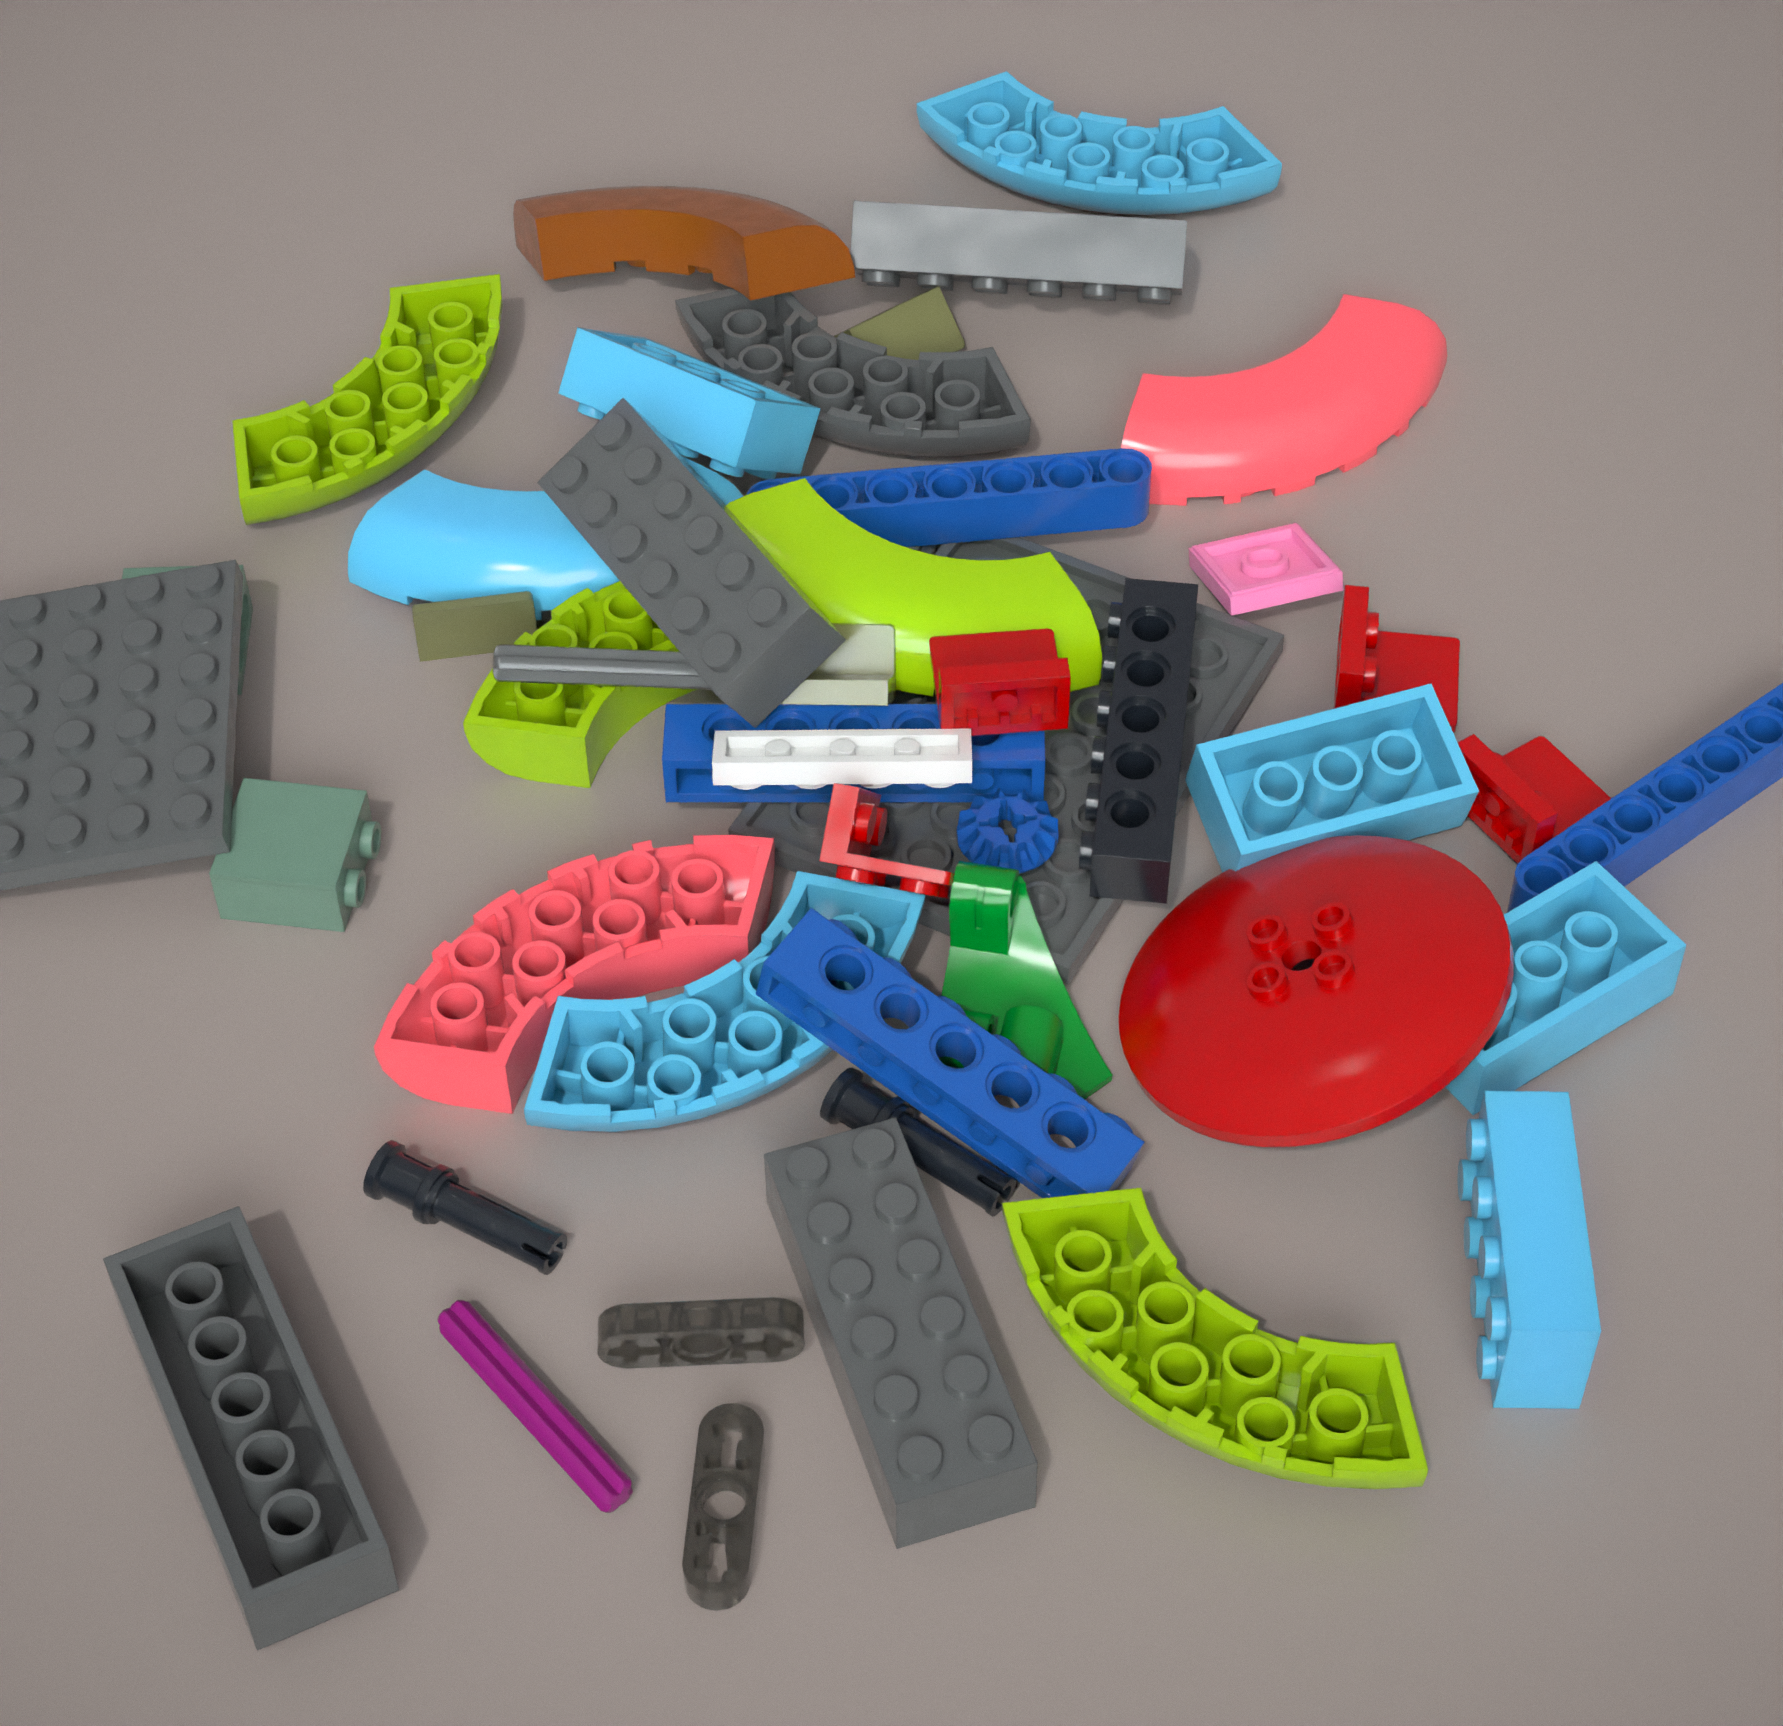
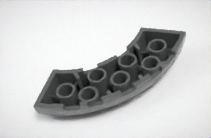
M729 288L675 300L680 323L693 347L705 362L821 408L813 435L851 447L913 456L988 454L1023 448L1029 441L1031 419L993 347L959 352H920L919 360L887 356V347L863 341L843 332L838 337L827 333L818 327V317L807 310L791 292L750 301L740 292Z

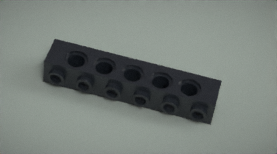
M1125 578L1123 602H1111L1108 638L1118 639L1117 646L1105 645L1102 682L1113 683L1112 691L1100 690L1096 724V727L1107 728L1106 737L1094 736L1091 759V773L1102 775L1100 784L1088 783L1085 821H1093L1096 824L1095 832L1082 831L1079 869L1091 870L1090 897L1167 904L1199 584Z

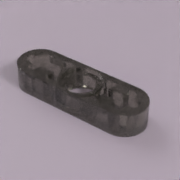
M777 1297L620 1304L604 1310L598 1317V1356L606 1364L618 1368L633 1369L781 1362L796 1357L803 1351L805 1346L804 1313L802 1308L791 1300Z
M737 1403L722 1404L713 1408L700 1422L682 1559L684 1585L689 1598L698 1606L714 1611L729 1609L745 1598L750 1589L765 1458L764 1426L761 1418L753 1409ZM728 1432L741 1433L742 1440H739L736 1448V1468L724 1467L722 1442H725ZM729 1491L741 1496L746 1504L743 1510L735 1517L717 1519L710 1516L703 1508L708 1498L718 1492ZM713 1542L725 1544L727 1571H724L721 1582L707 1581L706 1572L710 1571L713 1561Z

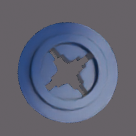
M998 788L992 798L987 799L975 795L971 807L968 810L960 811L956 832L957 843L963 855L972 863L1017 869L1019 873H1023L1039 867L1054 853L1058 843V819L1051 816L1047 801H1031L1025 789L1015 797L1006 796ZM1001 820L1011 821V825L1016 829L1014 842H1009L1008 835H1005L1003 829L999 827Z

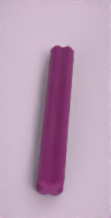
M457 1300L450 1308L442 1310L437 1320L443 1337L600 1511L611 1513L621 1504L626 1503L633 1494L631 1478L470 1302Z

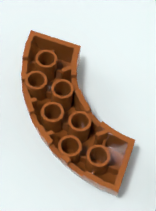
M627 186L546 194L518 199L514 204L513 221L516 246L544 281L584 274L615 272L617 261H627L631 266L646 267V272L691 275L697 270L702 273H713V281L733 288L751 301L855 278V269L849 248L835 232L823 223L801 212L746 194L697 187Z

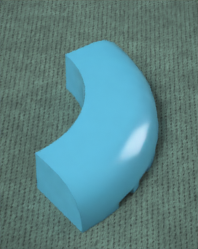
M1007 71L917 103V116L923 131L947 154L968 169L1020 194L1081 210L1137 215L1179 214L1210 210L1270 194L1278 186L1282 170V163L1224 106L1188 116L1159 119V126L1153 128L1127 126L1126 118L1108 117L1081 111L1077 119L1071 115L1054 111V101L1033 92Z
M683 457L725 505L743 497L734 484L727 479ZM425 469L382 497L367 511L355 530L348 551L349 582L376 595L409 605L414 598L430 602H440L529 591L533 594L536 620H542V611L553 610L565 600L586 588L595 593L604 587L620 581L545 491H505L481 488L443 478Z
M797 871L790 893L781 910L769 927L761 934V943L739 963L733 959L713 973L684 985V993L652 1002H647L646 996L613 1000L558 996L524 1107L527 1125L568 1131L604 1132L659 1128L701 1119L743 1105L781 1087L814 1066L833 1049L755 995L763 962L812 908L828 920L834 919L845 924L855 934L859 942L882 958L888 957L901 964L914 938L925 903V895ZM842 980L829 981L834 987L841 990L854 989L849 983Z

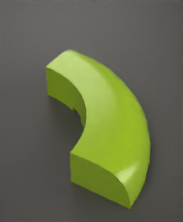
M500 274L391 287L388 317L380 334L381 345L372 359L364 357L349 373L332 384L333 394L312 406H309L303 400L273 412L232 420L239 500L246 525L291 517L351 497L396 473L430 448L463 413L477 394L490 370L498 345L503 307Z
M805 478L750 493L726 505L831 623L894 625L896 690L933 696L934 682L929 652V640L931 637L1046 628L1054 632L1058 658H1068L1071 675L1070 692L1099 685L1102 651L1099 633L1092 612L1080 591L1051 552L1007 560H969L937 556L909 549L874 535L845 518L817 494Z
M621 581L604 587L595 593L589 588L578 592L551 610L552 620L544 624L532 635L528 632L523 633L514 642V645L679 651ZM492 668L475 694L463 721V727L471 748L487 764L507 775L530 781L591 788L596 773L605 757L626 732L652 711L698 689L499 682L494 679Z
M1142 1188L1002 1203V1213L1016 1263L1032 1300L1052 1333L1091 1378L1109 1395L1148 1424L1185 1445L1224 1462L1279 1479L1326 1487L1359 1489L1423 1486L1427 1477L1428 1467L1395 1343H1338L1301 1335L1297 1343L1258 1329V1320L1228 1305L1206 1288L1200 1292L1177 1269V1258L1171 1253L1158 1233L1147 1209Z

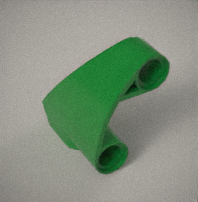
M959 861L955 869L950 895V950L941 996L956 1002L970 1020L990 1034L1001 1035L1010 1040L1020 1050L1023 1057L1044 1072L1059 1075L1067 1080L1074 1087L1077 1095L1084 1100L1111 1082L1112 1074L1084 1027L1063 984L1035 916L1025 881L1022 876H1019V870ZM938 1057L948 1067L964 1068L958 1060L952 1057Z

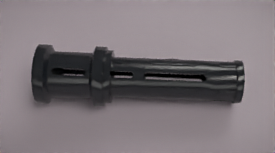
M854 1067L847 1068L838 1076L822 1102L820 1117L830 1124L841 1122L850 1129H856L896 1118L914 1163L918 1168L980 1206L992 1217L1002 1210V1204L998 1202L999 1197L1007 1202L1009 1201L1016 1186L1015 1178L1005 1175L913 1117L914 1109L910 1107L909 1103L899 1096L891 1099L864 1082V1074Z
M390 1140L377 1151L366 1171L363 1182V1191L366 1196L374 1200L386 1197L412 1210L414 1220L422 1224H436L442 1221L538 1269L544 1275L550 1274L557 1267L563 1254L553 1249L555 1246L560 1249L566 1248V1234L560 1231L556 1232L459 1184V1178L452 1168L442 1164L432 1167L406 1154L405 1146L397 1141Z

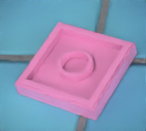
M1297 523L1194 545L1188 548L1189 566L1231 616L1343 591V572Z

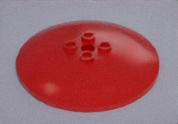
M1354 835L1328 837L1276 854L1237 871L1226 870L1192 892L1158 924L1135 957L1121 994L1118 1018L1123 1052L1135 1080L1145 1095L1167 1116L1199 1134L1220 1141L1258 1147H1295L1346 1138L1396 1119L1421 1105L1462 1073L1480 1053L1496 1029L1510 996L1514 976V952L1511 935L1501 907L1490 889L1465 865L1445 853L1407 840L1382 836ZM1315 959L1312 966L1308 969L1300 971L1291 970L1297 963L1303 960Z

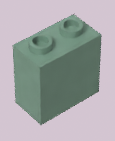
M243 778L232 808L230 852L216 854L209 872L220 919L345 932L352 908H360L364 900L366 890V874L364 870L368 859L377 858L381 845V825L379 822L372 820L367 791Z

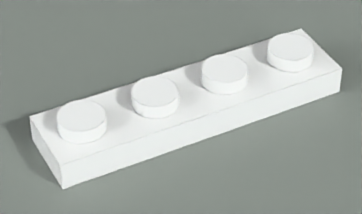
M971 728L715 731L712 755L713 785H731L737 789L749 790L762 785H796L804 789H817L827 784L838 783L859 784L866 788L876 789L887 787L891 784H925L933 788H945L956 783H972Z

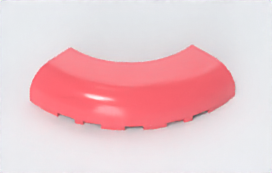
M1343 294L1337 310L1318 334L1293 352L1272 362L1243 371L1213 376L1178 377L1143 373L1125 426L1121 448L1140 451L1152 463L1149 504L1186 506L1187 497L1222 496L1224 504L1241 502V497L1250 496L1259 491L1270 489L1274 496L1302 490L1315 485L1316 476L1339 468L1344 473L1361 465L1377 454L1378 445L1392 435L1399 437L1408 429L1409 420L1421 406L1426 408L1438 388L1447 362L1446 338L1436 322L1420 310L1399 303Z
M693 835L694 844L653 848L651 840L632 844V850L597 861L595 855L591 854L567 862L547 871L548 880L527 889L519 895L514 889L501 895L474 914V924L452 943L444 940L432 952L433 962L414 985L406 984L389 1011L374 1045L375 1056L382 1070L400 1087L424 1099L447 1105L513 1114L523 1089L536 1070L558 996L613 1000L636 998L656 991L681 987L713 973L733 959L739 963L761 943V934L766 929L773 890L775 867L774 838L742 835Z

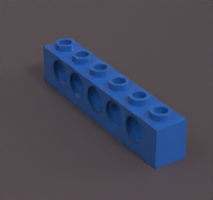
M666 704L662 752L666 802H830L833 784H827L817 789H804L796 785H762L749 790L737 789L731 785H713L712 755L715 731L940 729L937 704H889L888 706L780 704L756 728L727 704ZM1044 731L971 736L972 783H956L945 788H933L925 784H891L887 787L876 789L866 788L859 784L843 785L860 787L880 794V802H972L975 795L987 799L992 798L998 788L1006 796L1015 797L1025 789L1031 801H1044L1045 733Z
M811 908L763 962L755 995L1008 1175L1015 1178L1039 1197L1050 1198L1114 1191L1130 1172L1145 1142L1133 1134L1132 1129L1124 1120L1114 1114L1101 1112L1081 1098L1067 1080L1056 1074H1047L1022 1056L1020 1050L1010 1040L1001 1035H992L970 1020L956 1002L945 996H936L912 979L907 969L899 962L888 957L882 958L859 942L851 929L842 922L834 919L828 920ZM842 980L849 983L854 989L841 990L834 987L829 981ZM895 1018L901 1020L909 1028H893L883 1019ZM938 1057H952L958 1060L964 1068L955 1069L948 1067ZM1003 1095L1010 1097L1019 1105V1108L1005 1107L998 1103L994 1096ZM1058 1134L1067 1137L1073 1142L1075 1148L1059 1146L1051 1139L1050 1135Z

